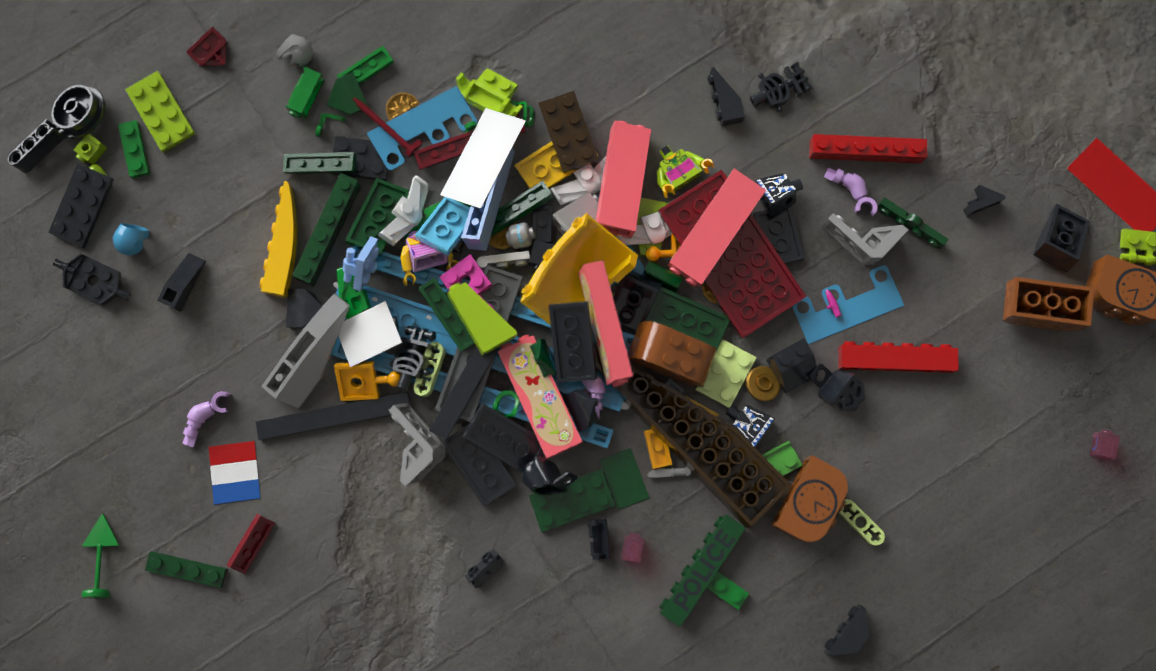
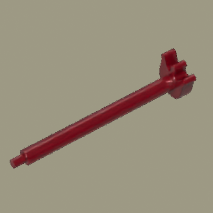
M353 98V101L365 114L406 150L404 154L408 158L414 155L413 151L420 149L422 142L419 139L410 145L361 100Z

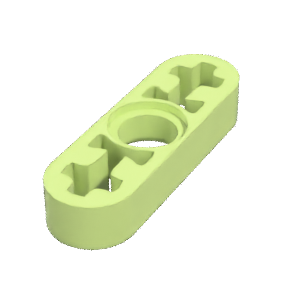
M431 342L430 344L434 346L433 349L438 347L440 353H436L434 356L432 349L426 348L424 354L429 364L434 366V372L424 376L431 380L416 378L414 383V391L421 397H428L433 392L446 353L444 346L439 342ZM433 357H434V359L437 361V363H435V362L429 360V358L433 359ZM425 384L427 390L422 391L419 389L420 385L423 386Z
M844 500L846 501L845 505L850 504L849 509L853 513L857 511L858 514L854 515L850 520L849 517L852 515L849 512L844 513L842 509L838 513L870 545H880L885 538L884 532L852 500ZM858 517H863L866 520V525L863 528L856 526L855 521ZM871 525L872 528L870 530L873 533H879L877 536L879 540L872 541V535L869 532L864 534L863 531L867 530Z

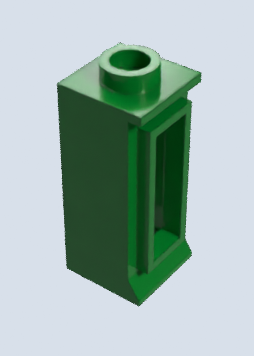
M304 67V74H301L289 98V105L285 104L289 115L297 119L299 117L306 119L324 82V79L321 78V73Z

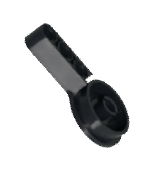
M74 85L64 90L53 104L51 112L53 123L45 119L10 153L8 157L9 164L23 173H28L64 139H77L92 132L102 120L105 112V99L98 90L84 85Z

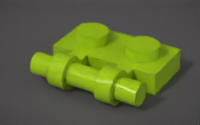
M1122 229L1120 249H1127V254L1121 253L1120 259L1132 264L1137 262L1144 263L1147 266L1156 265V257L1153 256V252L1156 253V232ZM1136 250L1144 251V256L1137 255Z

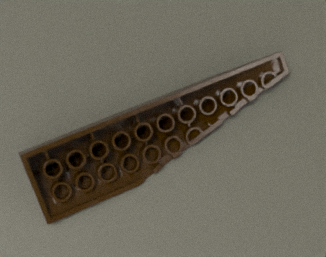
M596 346L594 348L596 369L605 378ZM630 362L633 376L628 379L627 383H624L625 385L613 387L615 391L746 528L752 527L792 485L736 428L726 424L719 417L710 414L703 407L691 402L687 397L663 382L661 383L656 380L652 375L645 373Z

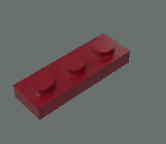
M257 513L228 561L227 566L246 574L275 522Z

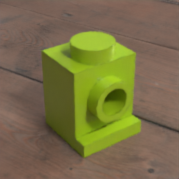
M87 134L75 147L74 151L78 153L75 157L84 164L88 161L94 165L107 147L92 135Z

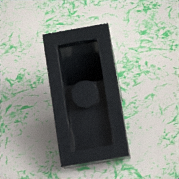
M978 185L974 189L977 199L968 202V206L963 211L967 217L1000 204L1006 197L1001 193Z

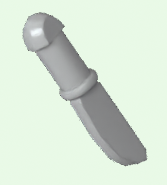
M687 467L658 468L650 471L648 477L689 476L692 472Z

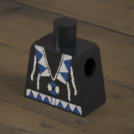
M784 173L755 180V183L766 190L760 201L770 217L796 203L797 191L803 189L800 179L790 182Z
M732 405L726 412V415L735 420L731 426L736 428L754 447L757 446L775 420L774 417L750 405H746L742 411Z

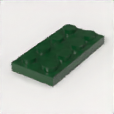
M376 178L345 239V243L362 250L370 237L377 238L378 256L381 257L388 242L379 237L378 234L397 218L392 214V211L402 196L406 199L408 198L410 190Z
M663 287L660 288L646 318V321L665 325L707 343L716 349L730 321L726 315Z
M602 469L578 477L576 481L566 487V492L550 495H539L537 493L529 495L541 532L615 506Z

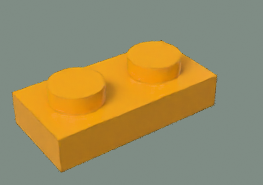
M652 429L644 431L652 469L672 465L668 446Z

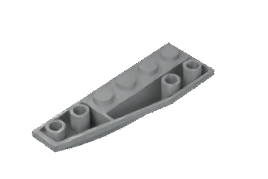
M333 294L294 340L261 387L275 399L296 408H301L322 378L350 305L338 295Z

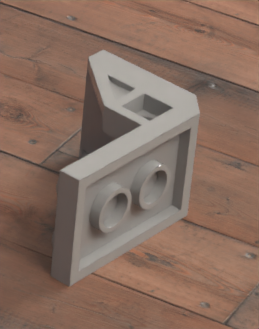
M834 213L822 226L828 234L863 265H875L908 231L903 225L872 228L862 239L859 237L860 234L854 228L850 229L845 224L846 221Z
M408 403L393 405L389 411L392 414L393 420L405 428L404 432L406 435L414 439L403 450L400 482L407 487L419 483L445 458L446 445L436 434L429 431L430 427Z

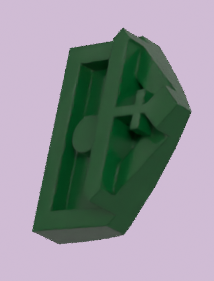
M353 72L335 80L327 103L328 107L348 115L362 111L353 101L354 97L368 106Z
M537 340L536 343L530 345L536 364L539 366L544 377L552 375L554 378L557 377L555 359L546 340Z

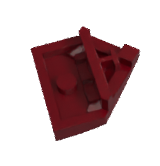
M212 26L186 53L199 66L226 65V39Z

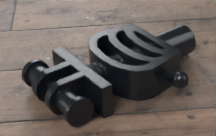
M799 62L792 64L790 68L789 66L784 68L783 72L788 79L786 81L777 73H771L767 77H764L763 73H759L758 78L761 81L758 87L760 92L750 96L752 105L755 107L766 101L770 108L777 107V112L780 113L783 110L781 106L786 104L789 99L790 87L793 88L797 97L802 94L800 85H802L804 93L810 91L813 87L808 82L809 78L803 77L805 71L804 69L801 70ZM783 90H784V92H785V98H784V99H782V91H783Z
M406 327L405 335H411V338L402 337L401 341L412 344L411 349L399 350L395 354L394 361L389 362V366L393 367V371L401 374L397 384L398 388L408 391L412 377L422 379L423 375H429V371L426 370L429 361L425 355L419 353V349L424 347L433 350L434 346L426 343L427 339L431 342L435 341L436 332H429L425 328L421 330L420 327ZM417 356L420 358V362L416 361Z

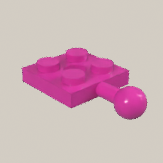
M471 254L440 276V279L449 291V288L454 284L460 283L461 285L464 277H470L471 281L468 286L481 298V294L493 286Z

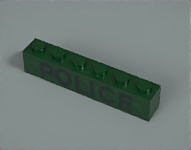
M340 173L292 275L296 280L315 287L361 188L358 180Z
M726 514L723 517L719 516L713 524L716 528L712 534L710 532L707 533L702 541L705 543L701 550L698 548L692 556L694 561L690 566H685L681 572L682 579L679 583L676 581L670 589L672 594L668 599L664 598L659 605L661 609L659 613L679 627H681L745 530L743 525Z

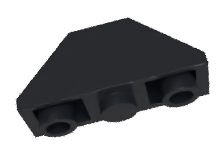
M858 604L857 607L853 606L848 612L849 618L845 623L841 622L837 627L836 631L838 633L836 636L826 642L824 646L826 648L825 654L835 656L860 651L870 637L864 606Z

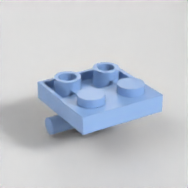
M369 238L357 259L354 258L355 250L353 248L347 249L346 258L343 261V280L347 283L351 282L353 275V289L361 291L364 284H368L371 273H374L377 268V262H375L379 253L377 238Z

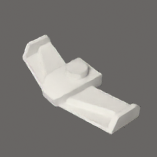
M606 156L595 168L590 164L575 171L574 176L577 180L550 188L560 205L574 201L587 192L594 195L601 190Z
M415 176L412 179L408 198L406 199L402 196L392 211V214L397 218L378 234L379 237L392 246L421 221L422 210L429 189L426 181L419 176Z
M656 212L640 218L642 225H636V231L631 239L616 235V237L625 245H654L663 242L672 233L664 220L661 219L660 214Z

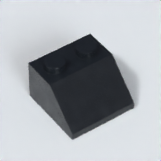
M805 338L766 360L785 393L811 380L810 374L816 367L814 354Z

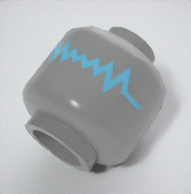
M527 223L511 225L509 230L506 231V238L509 246H512L514 249L525 248L532 245V239H535V232L533 227L529 228Z

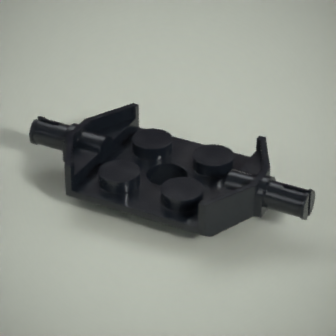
M82 253L68 263L58 259L54 261L59 264L53 262V266L63 271L64 288L97 304L105 306L115 297H121L128 301L130 298L124 296V294L131 297V293L121 288V272ZM97 276L99 278L98 283L95 286H91V278Z

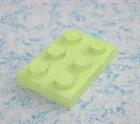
M722 339L717 348V353L704 387L696 388V391L730 408L757 357Z

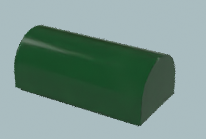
M650 260L642 274L662 283L661 287L676 293L683 280L681 276L675 275Z

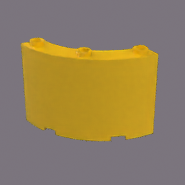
M586 213L581 218L577 217L573 221L572 227L559 239L554 247L545 252L543 255L544 260L534 273L529 284L522 290L521 303L551 325L549 304L585 301L578 275L583 265L603 261L609 285L611 286L614 281L618 283L635 268L638 255Z

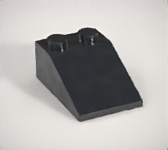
M1056 203L1039 236L1033 256L1067 273L1080 260L1090 221Z
M633 270L621 279L613 297L621 331L635 335L639 323L646 321L662 283Z

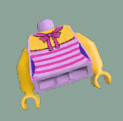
M412 231L406 239V246L402 248L400 257L403 272L406 274L403 283L407 286L406 279L410 278L414 285L416 277L411 273V270L415 273L447 263L448 261L446 271L452 268L451 266H455L459 262L453 260L452 251L447 256L416 240L415 235L417 231Z

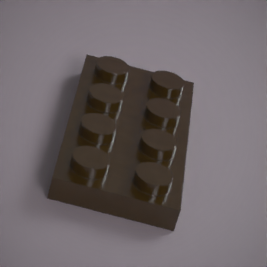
M572 91L539 102V107L562 172L566 173L599 162L575 92Z

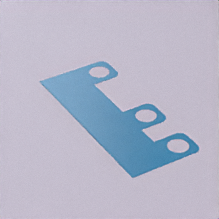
M455 86L388 121L386 124L405 141L426 132L431 143L436 144L449 139V134L442 123L443 121L453 117L459 128L465 131L464 125L460 123V117L468 114L476 124L477 119L458 87ZM380 126L367 133L388 169L392 170L404 163V158L397 147L400 144ZM435 129H441L444 132L442 140L438 141L432 137V132ZM390 153H396L399 156L397 164L392 165L387 162V156Z
M882 265L872 269L870 277L875 289L851 299L845 300L839 285H832L822 290V296L827 306L829 303L826 297V290L834 289L838 291L839 298L836 302L842 315L838 318H835L831 309L826 308L816 312L809 297L799 301L808 303L809 310L807 313H800L797 310L798 303L793 305L792 308L808 344L904 306L888 267ZM883 270L886 272L887 279L884 282H878L875 279L877 271Z

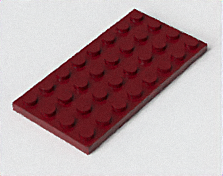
M722 170L658 210V213L680 246L726 181L727 177ZM751 213L704 280L706 286L741 338H744L807 297Z

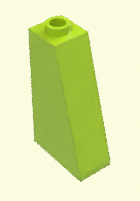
M456 283L449 288L450 291H448L447 296L482 356L516 338V330L466 283L461 285Z

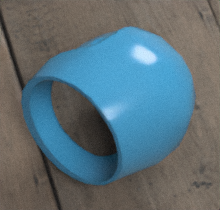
M121 223L113 236L114 247L123 255H136L144 248L143 240L149 237V230L141 226Z

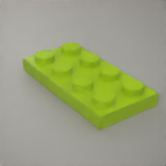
M158 71L125 89L163 153L195 135L194 130Z

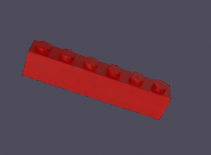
M813 134L810 139L809 159L922 164L927 158V139Z
M846 341L838 347V370L955 373L958 371V348H952L951 344H942L940 347H933V344H921V347H915L913 343H902V346H894V343L890 342L882 343V345H875V342H863V345H856L854 341Z

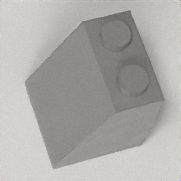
M587 192L553 214L554 225L564 235L572 227V223L577 217L581 218L587 213L596 220L599 198L595 194L592 196L590 192Z

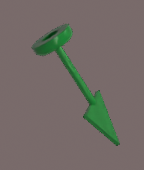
M103 513L81 546L97 547L94 589H86L82 592L81 598L109 599L111 597L109 590L99 589L102 547L120 545Z

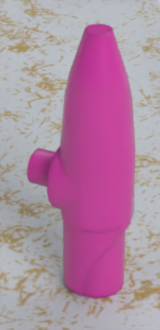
M826 290V297L829 303L826 306L827 309L833 311L835 318L842 316L834 296L829 290Z

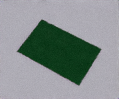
M631 448L599 459L618 510L649 498Z

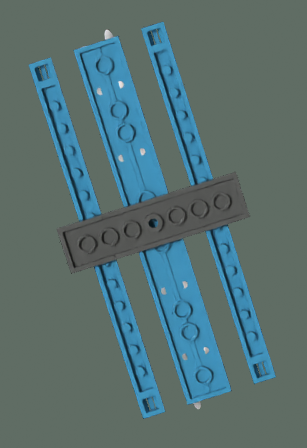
M353 247L355 250L354 258L357 259L360 254L357 251L361 252L362 250ZM383 252L381 257L377 256L375 259L377 271L404 279L406 274L403 272L400 257ZM486 265L484 273L493 285L481 294L486 303L493 305L495 311L507 323L510 315L551 329V325L522 304V298L517 296L523 280L522 276ZM428 268L415 273L411 270V273L416 277V284L424 285L435 278L442 290L448 294L449 290L440 279V276L445 272L434 268ZM410 278L406 279L407 281L413 282ZM463 278L462 284L466 283L468 285L470 280ZM334 282L333 285L337 288L336 295L339 296L338 282ZM364 285L361 290H366L371 307L386 301L391 316L396 315L400 339L402 337L411 338V335H405L407 326L412 328L420 327L421 330L425 328L429 332H436V339L433 342L442 344L446 350L445 354L454 357L448 374L439 371L433 389L441 392L435 408L436 411L440 412L477 347L476 344L461 353L431 307ZM592 329L593 343L596 344L595 337H594V333H593V329ZM621 331L628 353L631 344L627 343V341L632 343L634 335ZM516 336V338L508 341L507 343H511L513 345L519 342L518 339L520 337ZM337 337L331 355L347 360L341 341ZM500 347L459 419L471 422L476 414L478 405L480 406L482 403L493 409V404L501 392L485 387L490 371L492 369L508 375L498 353L501 350ZM550 348V351L554 357V349ZM381 352L364 361H374L376 371L389 375V373L393 372V367L389 366V362L394 361L395 356ZM427 367L426 370L429 371V375L432 374L434 369ZM596 369L597 376L603 380L605 385V394H603V399H600L602 407L616 412H620V409H629V405L623 402L624 399L611 385L606 384L605 378ZM424 376L422 377V379H424V380H428V381L431 380V379H428V378H426V377H424ZM412 377L411 382L415 383L416 378ZM553 377L560 393L567 395L574 390L579 391L586 388L582 381L557 383V377ZM508 395L502 397L498 409L503 414H510L515 406V399ZM519 399V407L514 417L530 422L523 411L524 408ZM592 423L591 427L578 433L581 440L607 449L613 430Z

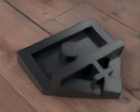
M306 289L288 290L287 328H305L322 308L323 305L316 298L315 293Z
M586 388L579 391L574 390L564 396L578 432L588 429L592 426V423L599 421L595 407L598 406V400L595 397L591 398Z

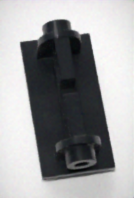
M607 519L589 520V538H593V542H590V556H592L593 560L610 558Z
M492 549L482 556L481 561L477 565L472 566L468 570L465 577L475 588L481 587L490 578L486 571L489 570L494 574L503 565L504 559Z

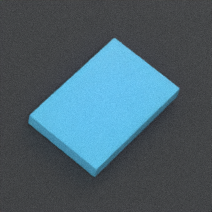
M444 197L416 233L415 239L448 256L462 237L470 207L454 199Z

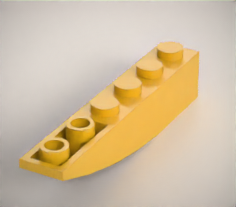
M284 181V185L279 190V197L281 199L275 209L277 218L271 228L273 236L272 241H269L267 247L269 255L268 259L264 261L263 268L265 274L260 280V289L266 295L288 298V290L290 289L296 259L297 216L292 186L288 181Z

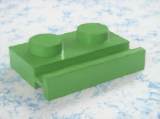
M790 441L763 454L782 476L802 466Z

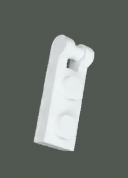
M529 251L482 256L477 259V264L482 271L485 270L486 265L497 266L498 269L507 268L511 264L525 266L527 262H530Z

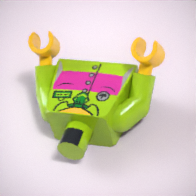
M665 146L659 151L664 160L659 163L657 184L663 191L664 197L668 198L667 193L670 192L675 195L677 190L701 176L702 169L708 174V167L715 168L711 159H704L683 149L673 153L669 146Z

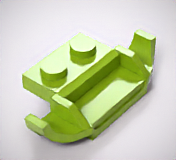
M488 68L477 80L473 79L471 82L463 73H460L456 78L458 88L467 103L483 112L487 108L515 117L522 110V105L514 106L510 102V98L518 90V84Z

